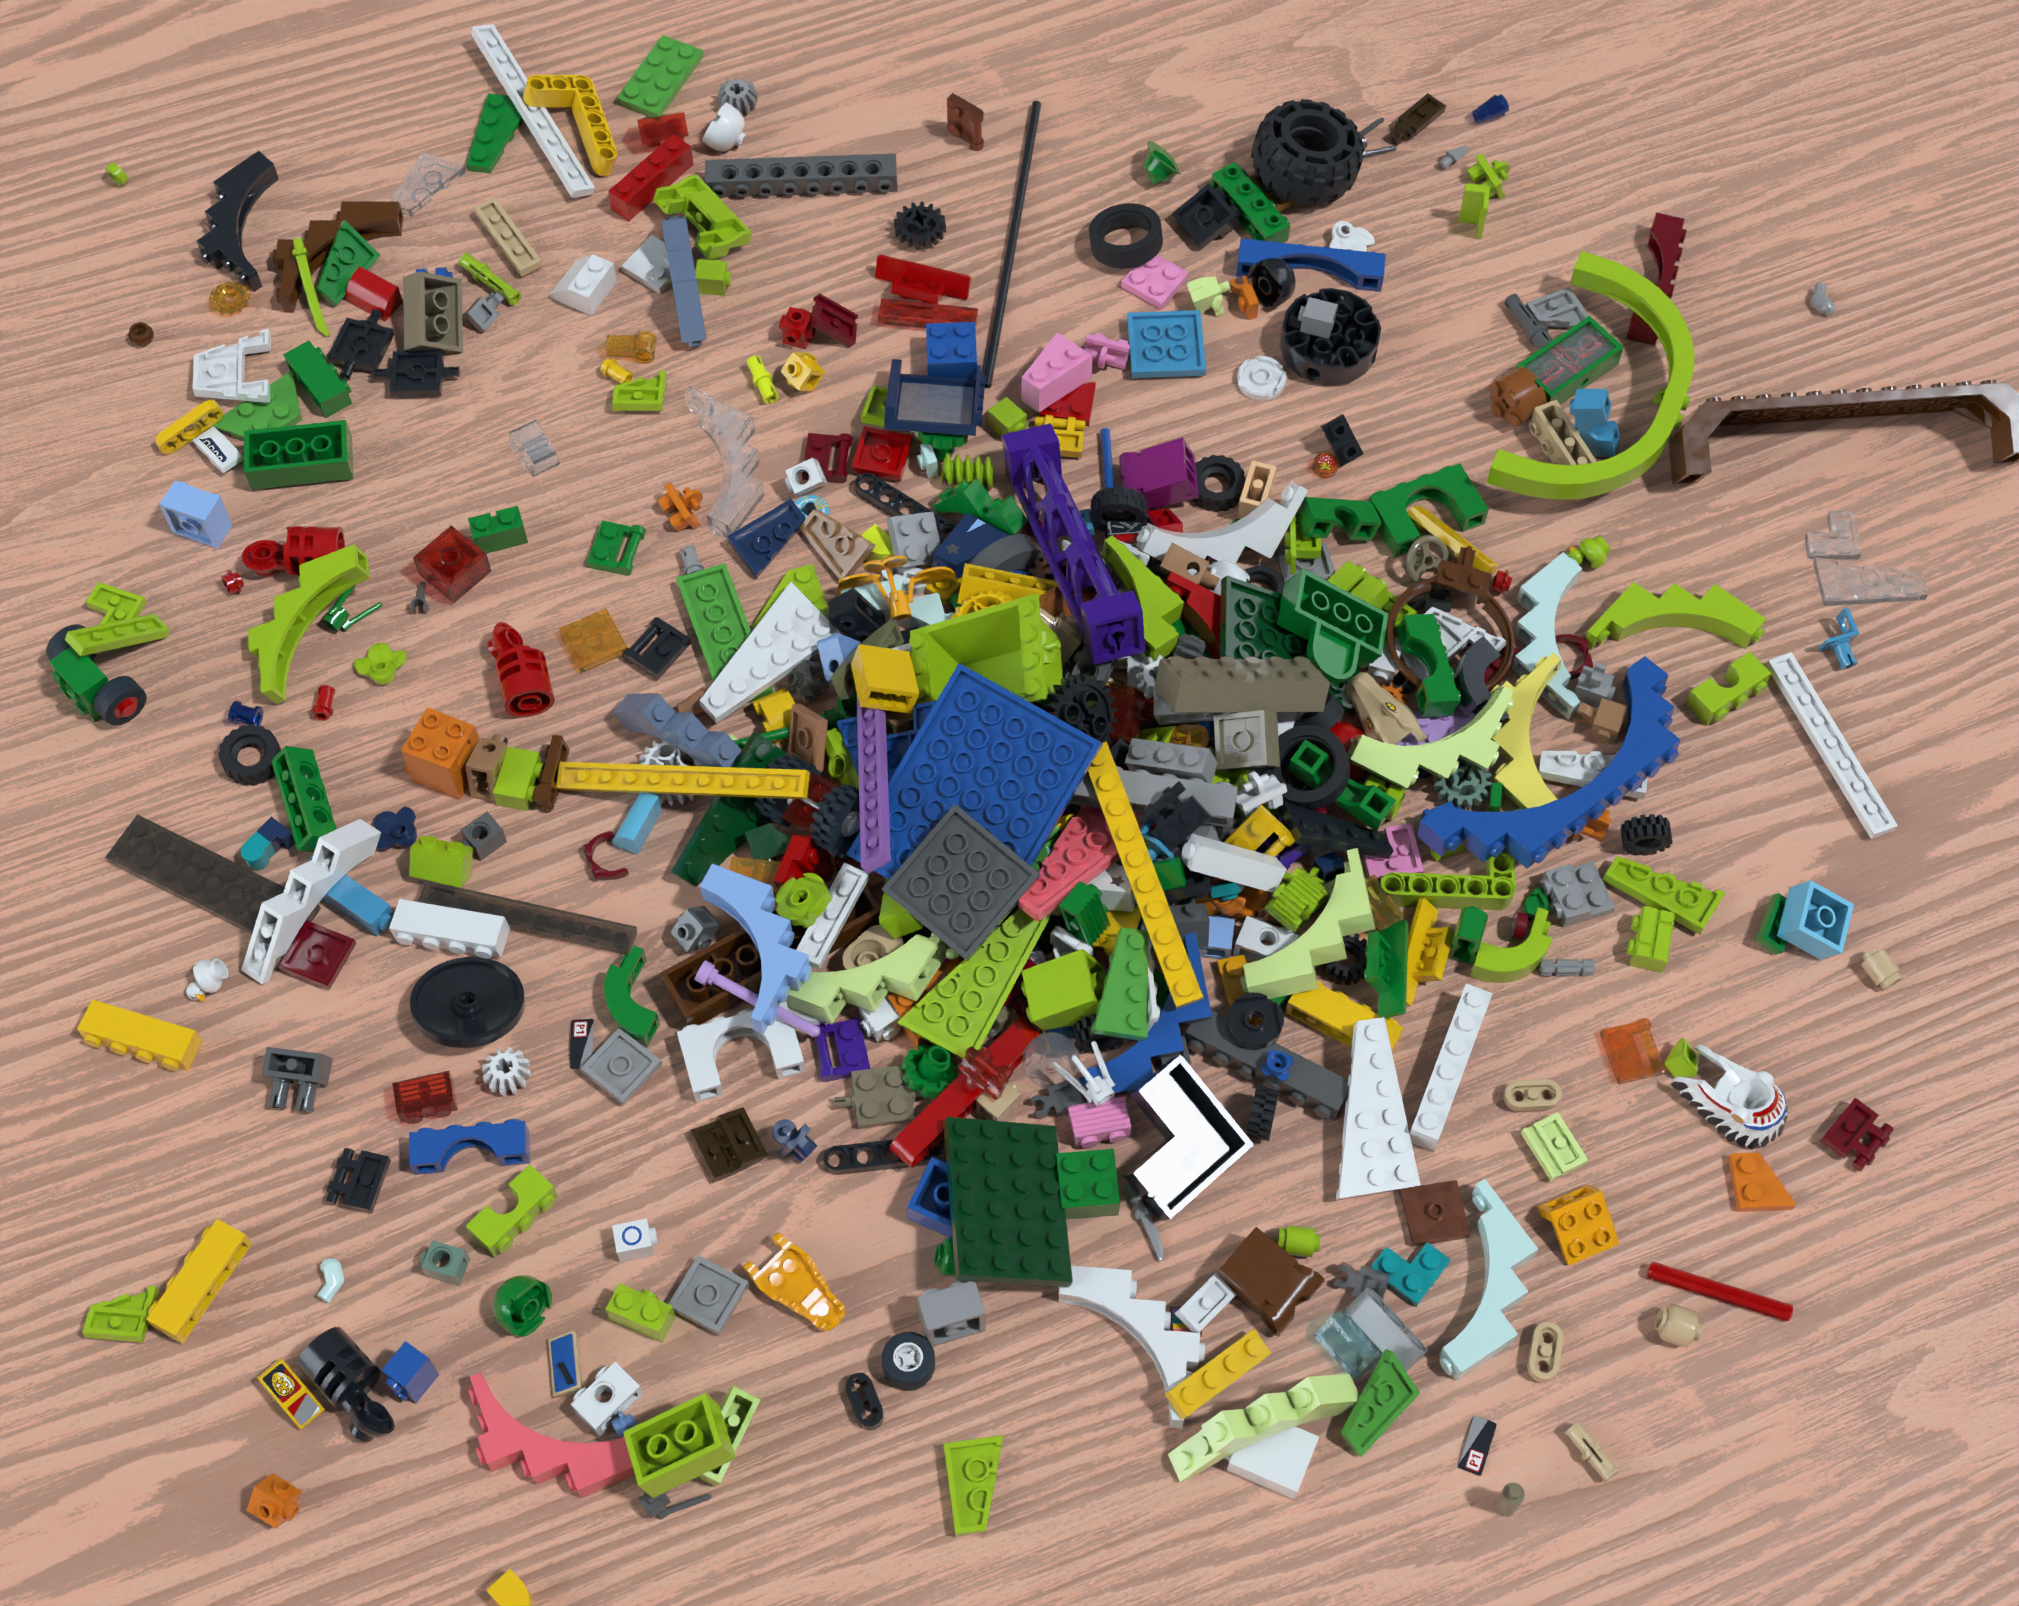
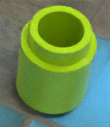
M1286 1225V1228L1279 1227L1277 1244L1290 1255L1312 1257L1313 1252H1319L1320 1234H1315V1228Z

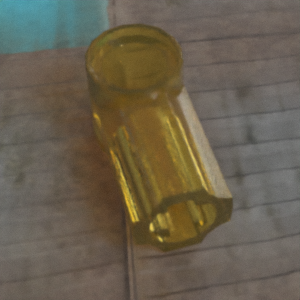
M646 330L638 331L635 335L609 334L606 338V354L609 357H631L636 362L643 364L651 363L654 360L657 336L653 332Z

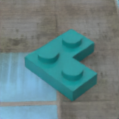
M1427 1242L1410 1264L1386 1246L1370 1268L1390 1274L1387 1286L1417 1307L1450 1264L1451 1259Z

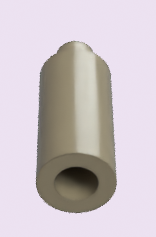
M1517 1483L1506 1484L1495 1500L1494 1506L1497 1513L1505 1517L1513 1515L1524 1500V1489Z

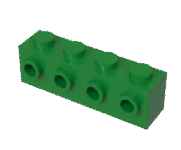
M1234 162L1212 173L1210 185L1215 190L1219 188L1227 198L1225 202L1228 205H1235L1241 214L1238 217L1241 222L1240 225L1252 239L1280 243L1288 241L1291 228L1289 220L1281 215L1276 209L1275 204L1266 198L1261 188L1252 182L1244 169H1241Z

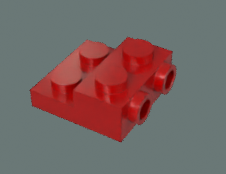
M812 835L792 836L773 880L779 889L789 879L795 877L798 880L803 878L805 873L816 874L825 883L831 877L834 867L830 861L831 854L821 849L814 842L815 839L812 838Z

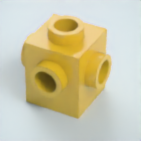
M793 352L786 359L785 365L780 371L787 378L786 381L790 386L800 391L810 392L815 390L826 373L816 362V357L808 352Z

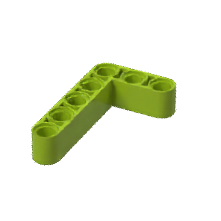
M1505 850L1497 857L1492 856L1485 862L1486 876L1390 872L1382 877L1378 892L1388 906L1417 907L1418 900L1426 898L1435 908L1463 909L1474 906L1482 910H1505L1511 904L1516 890L1514 857ZM1495 867H1502L1505 871H1499ZM1386 887H1393L1397 891L1391 892L1387 890ZM1413 888H1420L1424 892H1416ZM1441 889H1448L1451 891V894H1446ZM1468 890H1475L1479 895H1473ZM1496 891H1502L1507 896H1501Z

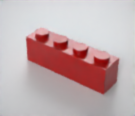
M674 134L670 136L608 191L611 210L628 222L631 221L653 201L657 188L670 186L694 165L691 145Z

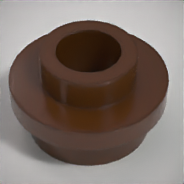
M138 322L130 327L128 337L132 344L144 346L153 340L154 332L146 323Z

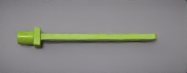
M303 238L293 239L294 250L292 252L295 259H297L302 283L316 327L326 337H330L313 285L307 257H309L308 251L304 248Z

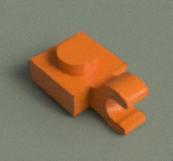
M1242 276V285L1236 284L1235 280L1231 279V292L1240 296L1238 297L1240 311L1245 312L1248 320L1257 318L1259 301L1252 285L1249 284L1248 278Z

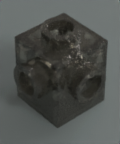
M803 660L787 675L789 693L792 698L802 700L803 702L815 701L830 688L829 683L825 680L821 663Z

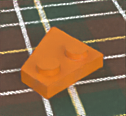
M1759 1152L1731 1153L1728 1160L1737 1212L1794 1209L1796 1206L1795 1201Z

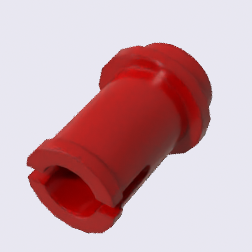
M321 685L318 687L316 704L312 706L313 716L318 720H328L333 715L331 707L335 689L332 686Z

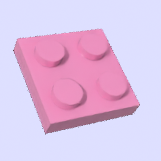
M1156 255L1149 262L1133 267L1121 281V288L1162 310L1188 279L1189 272Z

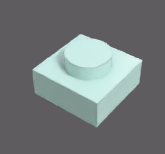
M920 444L921 455L917 456L920 469H925L928 479L937 477L938 462L932 445Z

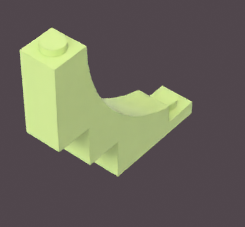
M1358 848L1347 850L1349 861L1344 862L1346 873L1336 875L1331 897L1316 922L1302 936L1284 949L1258 961L1243 965L1245 976L1240 977L1244 993H1262L1267 995L1268 999L1318 989L1314 966L1347 959L1343 936L1375 929Z
M931 933L930 938L916 934L894 952L866 965L842 971L812 972L807 983L803 982L799 991L790 988L786 999L787 1005L799 1012L832 1024L846 1003L875 1012L889 991L917 1001L946 959V951L950 947L933 933Z

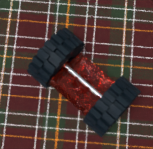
M783 754V758L780 756L775 758V763L769 762L766 765L768 769L809 771L807 799L757 798L758 800L754 803L759 808L758 811L765 817L785 827L790 825L796 826L812 835V838L815 839L814 842L821 848L837 857L846 859L848 856L846 855L860 832L859 789L851 785L843 784L839 787L820 777L821 773L816 769L817 767L795 755Z

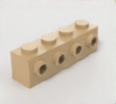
M1557 400L1534 408L1529 423L1530 431L1533 436L1538 438L1543 452L1550 457L1554 464L1582 465L1597 462ZM1586 498L1577 499V501L1579 502V501L1584 500V499H1586Z

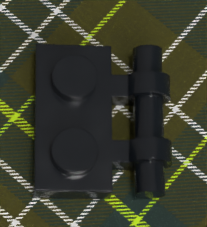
M1180 781L1173 787L1168 786L1162 792L1163 795L1155 803H1149L1144 808V812L1137 818L1143 826H1146L1151 820L1158 824L1150 833L1170 852L1211 817V814L1193 794L1185 801L1180 798L1179 795L1186 790ZM1172 803L1176 809L1165 818L1160 812Z
M344 1148L341 1157H338L336 1160L335 1168L337 1169L333 1180L328 1182L326 1188L328 1194L325 1203L335 1206L339 1196L343 1195L345 1197L342 1204L345 1208L372 1214L391 1159L389 1156L361 1150L358 1161L352 1160L355 1151L350 1148ZM352 1171L353 1175L349 1185L344 1184L347 1173Z

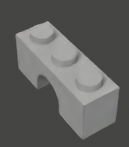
M1132 738L1125 764L1133 772L1140 769L1160 776L1161 773H1170L1181 779L1200 778L1207 783H1212L1218 763L1209 748Z

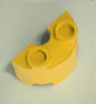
M785 688L751 702L756 715H761L765 719L762 722L764 732L790 726L792 705L795 702L789 691L786 692ZM789 737L779 739L774 742L777 745L779 743L789 740Z

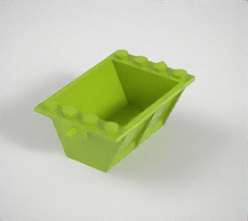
M1039 594L1028 595L910 631L911 659L920 693L915 705L937 701L959 663L1030 703L1046 700L1048 693H1056L1053 686L1061 685L1063 675L1060 638L1041 619Z

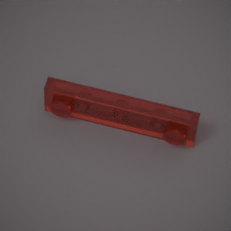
M881 298L878 313V324L926 329V324L957 322H975L976 328L978 319V308Z

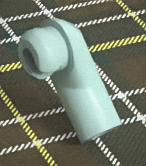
M327 1258L320 1265L326 1284L317 1296L328 1304L345 1281L342 1266L334 1258Z

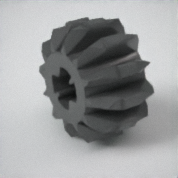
M1183 634L1177 642L1172 657L1178 656L1184 659H1195L1202 656L1205 642L1194 635Z

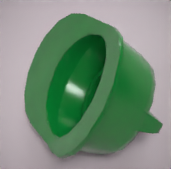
M1149 141L1147 143L1149 153L1143 164L1144 169L1148 172V179L1153 184H1157L1159 181L1168 183L1175 175H1181L1173 157L1160 145Z

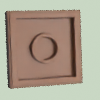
M793 704L787 754L795 755L817 767L816 769L820 772H823L828 720L802 704Z

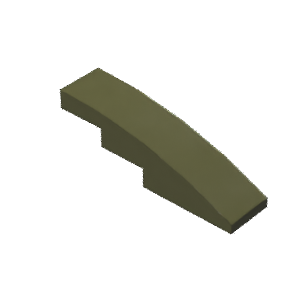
M891 619L861 644L891 649L901 646L904 643V639L896 620ZM857 647L830 677L840 700L849 699L856 689L851 662Z

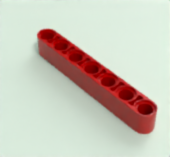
M1023 1018L1015 1021L898 1134L891 1143L890 1150L910 1168L917 1166L938 1145V1142L944 1139L943 1122L945 1118H966L976 1108L977 1098L998 1077L1005 1080L1039 1046L1043 1040V1035Z

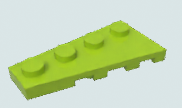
M1616 856L1602 879L1652 908H1656L1659 911L1674 912V921L1699 935L1726 893L1718 889L1715 892L1705 889L1703 884L1694 881L1690 884L1678 880L1676 875L1667 872L1665 874L1654 872L1649 866Z

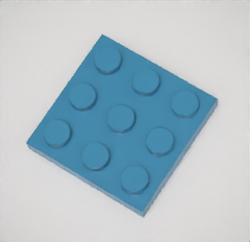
M1200 310L1127 313L1132 378L1206 376Z

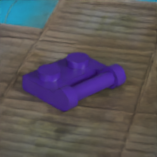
M860 1018L827 1025H816L820 1028V1034L817 1037H811L816 1042L821 1066L819 1075L822 1082L852 1077L851 1071L871 1069ZM834 1035L841 1067H832L826 1039L828 1036Z

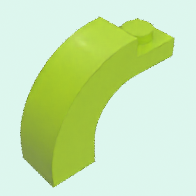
M1542 908L1537 909L1527 940L1516 947L1502 948L1481 942L1470 977L1491 983H1507L1522 979L1532 973L1539 966L1541 960L1545 958L1553 939L1547 936L1551 922L1546 921L1549 911Z

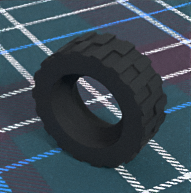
M1210 455V457H1204L1202 460L1197 461L1196 472L1199 498L1192 499L1193 502L1195 501L1200 508L1203 507L1207 511L1211 510L1214 512H1225L1230 508L1236 507V504L1240 501L1246 481L1245 472L1240 467V464L1230 457H1225V455ZM1209 475H1222L1227 477L1230 486L1225 492H1212L1206 488L1205 479Z
M1114 486L1099 490L1092 496L1090 521L1099 531L1105 532V521L1146 523L1147 499L1143 497L1141 492L1139 493L1135 489L1124 486ZM1122 509V510H1127V511H1126V512H1113V511H1109V510Z
M249 724V726L243 725L236 730L233 729L228 736L224 737L218 754L227 776L232 778L233 782L241 783L243 786H256L259 783L267 782L268 779L275 776L271 760L281 751L275 735L273 736L269 729H265L264 726L260 725L255 726L254 724ZM251 744L262 747L264 756L259 763L252 766H244L239 763L238 753L242 748Z

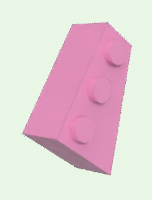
M1057 332L1022 376L1021 401L1037 412H1041L1092 379L1093 355Z

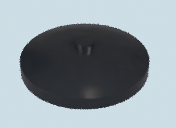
M462 957L438 964L422 975L415 984L410 996L412 1020L420 1033L435 1043L454 1048L478 1047L502 1038L517 1025L525 1008L524 989L517 974L498 961L481 957Z

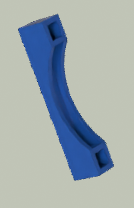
M1255 239L1240 240L1236 277L1246 276L1248 278L1250 267L1262 259L1279 258L1285 261L1292 269H1312L1326 272L1348 282L1357 290L1381 292L1386 258L1384 253Z

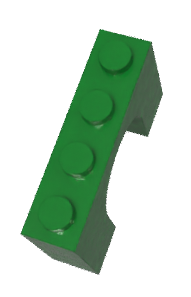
M1461 463L1445 466L1432 474H1423L1407 483L1401 482L1394 488L1377 491L1369 497V501H1372L1382 522L1378 531L1394 558L1408 553L1410 546L1420 538V533L1406 510L1414 502L1431 500L1444 505L1450 511L1462 532L1485 524L1489 511Z

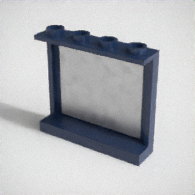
M892 359L885 404L884 429L976 436V426L982 425L986 375H981V365L977 366L976 379L901 374L902 360Z

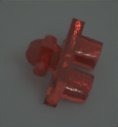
M971 1046L965 1051V1057L958 1067L962 1074L968 1078L965 1087L969 1091L978 1087L996 1101L1002 1096L1006 1085L1013 1075V1071L1006 1065L996 1068L991 1063L993 1060L992 1052L986 1047L976 1050Z

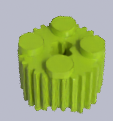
M1299 867L1288 878L1290 881L1286 885L1282 883L1272 895L1274 898L1265 907V910L1272 917L1293 932L1297 931V929L1300 930L1311 918V914L1329 894L1324 886Z

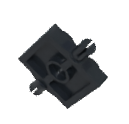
M372 309L368 320L346 318L328 354L330 362L344 365L340 374L342 379L350 380L354 369L373 372L374 368H379L394 337V332L392 328L378 324V320L382 315L378 309Z
M443 350L393 351L389 369L374 368L373 374L374 379L389 378L391 397L441 396L442 383L445 377H460V367H444Z

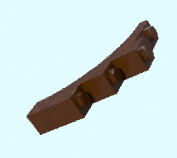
M342 201L341 209L336 213V220H310L309 229L305 230L303 242L304 248L307 249L309 255L307 261L311 276L326 262L339 226L344 220L366 241L382 237L402 236L404 216L400 202ZM278 239L277 248L273 249L272 253L273 263L277 264L281 283L280 288L276 290V299L278 303H281L284 313H294L298 297L304 287L297 259H295L292 252L294 250L293 239Z

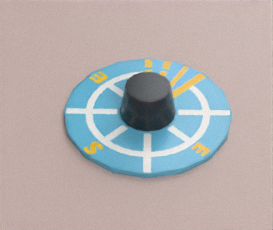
M806 495L795 502L806 518L812 510H820L829 516V505L820 496Z

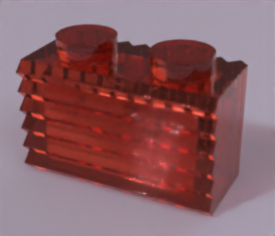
M449 1070L392 1083L396 1112L402 1123L416 1124L421 1122L424 1117L428 1118L429 1116L447 1117L452 1111L458 1110L454 1081Z

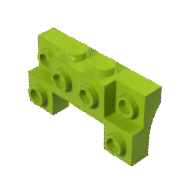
M698 175L687 176L674 185L656 189L653 201L666 215L683 213L700 231L694 245L707 259L727 256L730 248L749 244L752 232Z

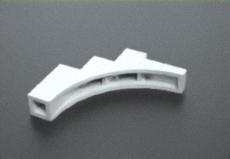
M1071 1266L1073 1283L1070 1287L1059 1288V1303L1082 1306L1103 1314L1124 1327L1141 1343L1154 1361L1163 1380L1166 1393L1192 1374V1371L1186 1370L1197 1371L1199 1361H1204L1205 1343H1200V1333L1167 1331L1170 1330L1171 1312L1165 1311L1166 1301L1130 1299L1136 1298L1137 1281L1131 1280L1132 1270ZM1168 1400L1170 1428H1182L1184 1419L1180 1418Z

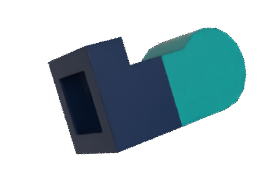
M271 816L244 843L241 848V855L249 869L259 871L267 867L270 858L283 846L289 850L295 844V840L291 831Z

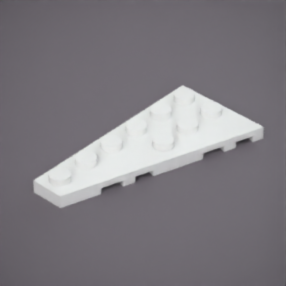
M1385 1018L1357 1021L1354 1023L1352 1064L1351 1074L1348 1078L1349 1093L1345 1107L1342 1135L1343 1150L1342 1160L1339 1164L1338 1174L1340 1179L1336 1200L1421 1186Z

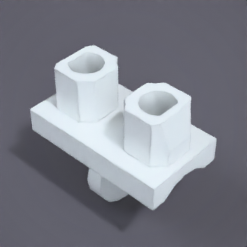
M1253 771L1248 774L1249 782L1242 785L1243 789L1237 791L1236 806L1248 818L1263 803L1270 809L1283 805L1282 794L1287 792V788L1274 775L1268 776L1264 774L1259 777Z

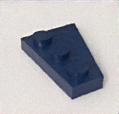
M789 499L727 536V541L757 579L796 534L806 517L794 501Z

